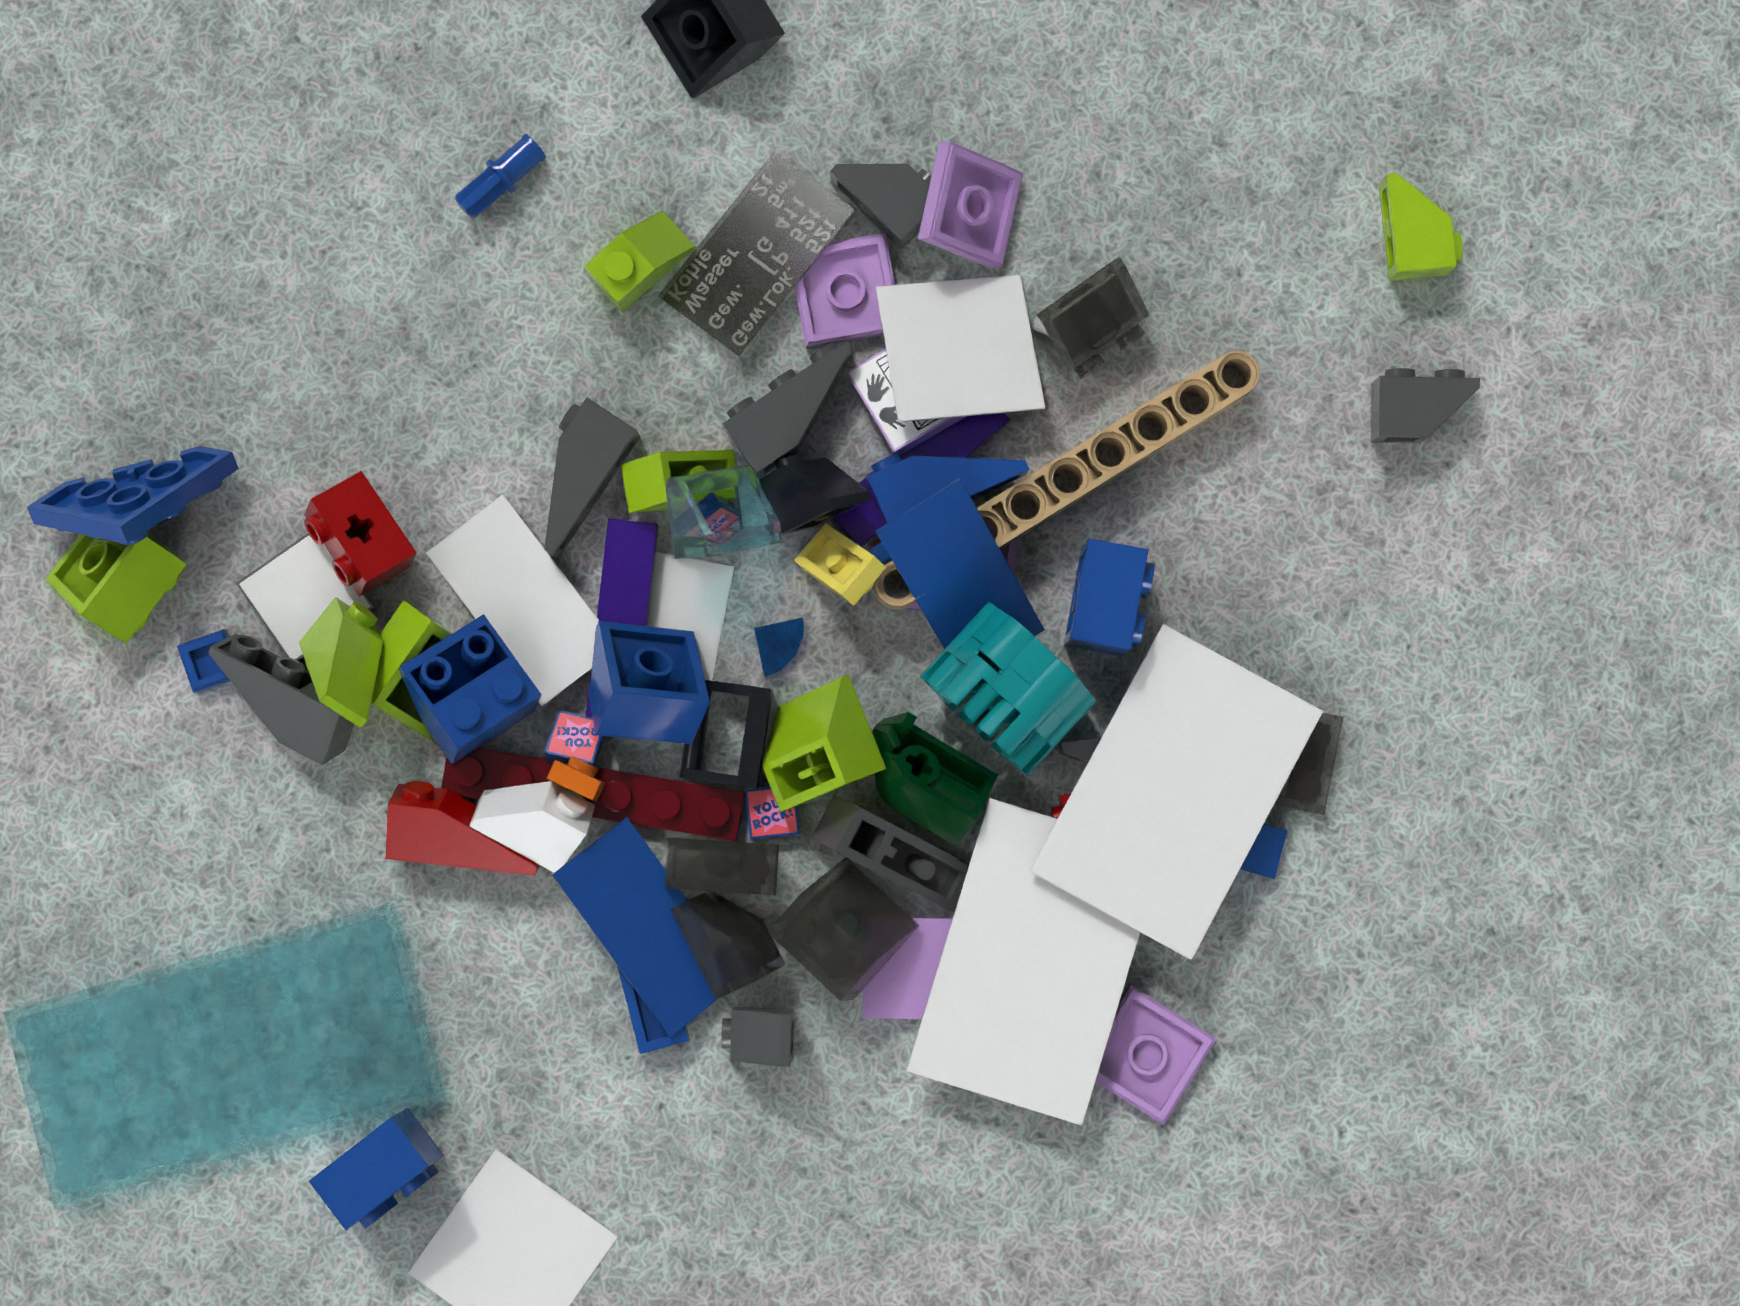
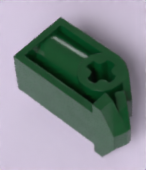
M909 712L883 719L872 729V734L886 766L885 770L874 774L876 788L880 796L891 808L957 846L977 822L998 774L914 725L917 717Z

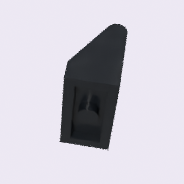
M705 680L710 702L712 691L749 697L738 775L700 770L710 709L709 704L693 743H684L679 777L758 789L773 690Z

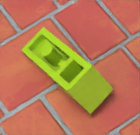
M335 597L299 641V645L319 702L362 728L368 721L383 640L375 624L378 620L371 611L357 602H353L349 606Z

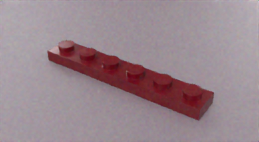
M478 748L453 765L446 757L441 788L449 789L459 796L479 799L484 790L548 782L550 780L546 778L553 762L545 761L543 758ZM599 768L595 778L606 782L598 801L582 796L585 800L595 805L592 818L621 822L628 817L634 825L737 841L745 792Z

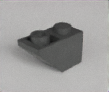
M1409 368L1385 370V376H1379L1371 384V442H1423L1480 388V378H1465V371L1459 369L1435 371V377H1415V370Z

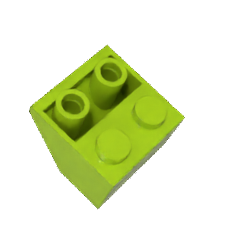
M849 674L777 707L762 767L780 812L822 797L886 769Z

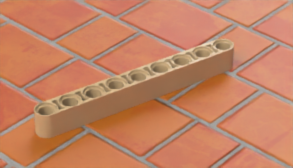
M1231 351L1222 355L977 507L984 522L993 527L995 542L999 549H1004L1015 540L1033 531L1243 400L1259 380V367L1256 360L1250 354L1243 351ZM1228 366L1238 368L1245 377L1244 387L1232 388L1228 386L1222 378V369ZM1186 392L1197 394L1203 401V412L1200 414L1187 413L1180 404V395ZM1144 418L1156 420L1162 428L1161 439L1152 441L1143 438L1138 430V421ZM1101 444L1115 446L1121 456L1120 464L1114 467L1102 465L1095 455L1096 447ZM1059 470L1073 472L1079 481L1078 490L1072 493L1059 491L1053 482V474ZM1017 496L1030 497L1037 506L1036 516L1031 519L1016 517L1011 509V500ZM893 561L885 565L886 569L875 581L874 593L877 601L884 608L891 611H901L916 603V600L911 592L901 599H894L885 593L883 581L889 575L900 574Z

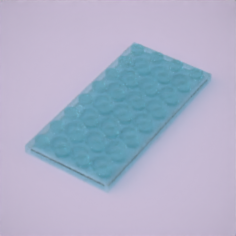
M395 903L385 904L3 1012L54 1208L446 1097Z

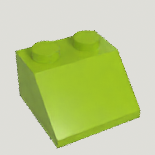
M150 533L143 540L128 545L79 534L45 580L82 617L127 644L133 634L140 631L146 625L150 612L163 595L175 587L187 563Z
M403 600L380 633L383 645L371 703L436 743L423 725L401 676L399 667L453 633Z

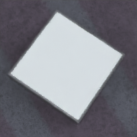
M308 533L236 583L286 657L299 662L304 660L299 641L335 597L349 606L353 602H357L371 612L377 609L366 593L359 597L352 586L346 587L341 583L332 567L333 557L324 544L321 546L317 545Z

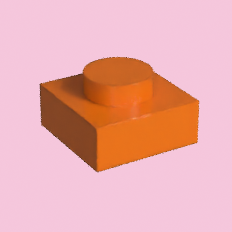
M573 756L570 757L568 764L555 760L546 778L595 801H598L606 782L595 778L599 768Z

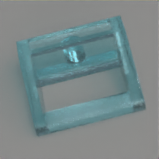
M742 465L672 477L666 481V495L675 559L713 557L783 543L780 521L750 466ZM734 487L739 526L711 531L692 495Z

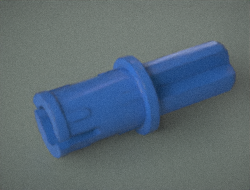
M524 134L521 140L496 161L489 159L486 162L487 168L456 194L455 200L457 204L471 218L477 217L507 190L510 193L516 190L514 184L540 161L546 159V155L528 134Z

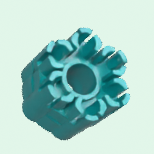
M990 602L978 612L920 675V678L926 682L939 699L952 711L971 692L974 693L973 697L957 714L970 727L987 708L991 710L973 729L984 741L987 742L1006 723L1008 725L1006 729L990 746L1027 776L1097 702L1070 668L1016 619Z

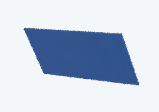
M960 478L875 531L944 649L988 602L1016 619L1034 636L1045 630Z
M628 817L552 874L670 1038L743 979L740 972Z

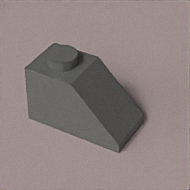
M908 163L836 164L830 170L831 183L882 233H886V236L900 250L920 231L932 176L926 170L921 169L917 173Z
M734 1007L732 1009V1018L722 1019L721 1048L731 1049L730 1061L790 1067L793 1060L794 1008Z

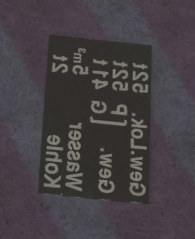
M773 152L658 297L737 356H740L854 214L856 209Z

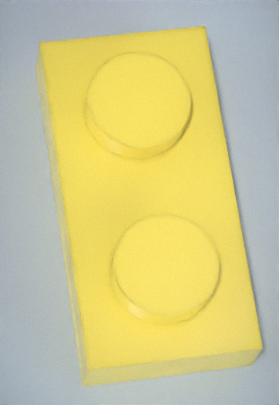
M827 523L821 527L794 559V562L804 571L853 606L864 594L870 591L876 579L886 569V566L874 555Z

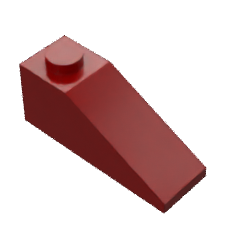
M411 781L405 784H398L388 802L385 859L536 876L540 866L470 827L476 805L449 789L434 788L432 784L424 781Z

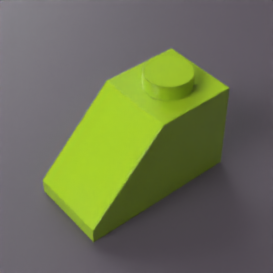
M1398 173L1386 174L1378 186L1388 280L1399 281L1448 276L1457 267V261H1461L1463 255L1461 234L1459 231L1453 232L1452 217Z
M662 210L621 232L584 267L596 285L624 313L696 247Z
M734 450L665 451L621 464L629 514L666 512L742 498Z

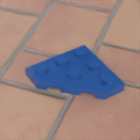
M198 446L181 451V461L170 460L154 466L152 459L113 469L112 475L114 479L106 478L86 483L83 477L64 482L27 506V509L35 525L128 545L146 538L149 530L164 519L173 518L184 512L186 504L201 494L210 493L218 489L223 483L222 480L239 468L232 451Z

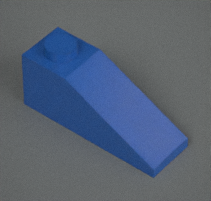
M894 454L871 465L874 473L866 476V484L884 524H887L958 478L961 479L971 499H974L1025 476L1030 469L1026 460L911 456L901 460L899 454Z

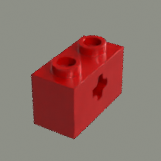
M362 471L310 499L304 514L306 517L304 520L306 530L317 545H325L334 559L332 567L336 576L344 586H352L359 597L410 567L417 552ZM349 531L354 536L362 533L365 539L363 542L359 537L350 539L347 534Z

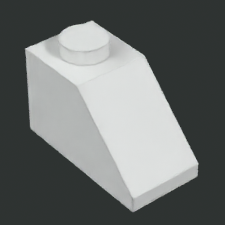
M553 781L484 790L480 796L469 826L555 873L565 865L586 836L595 805L585 800L580 794L567 790Z

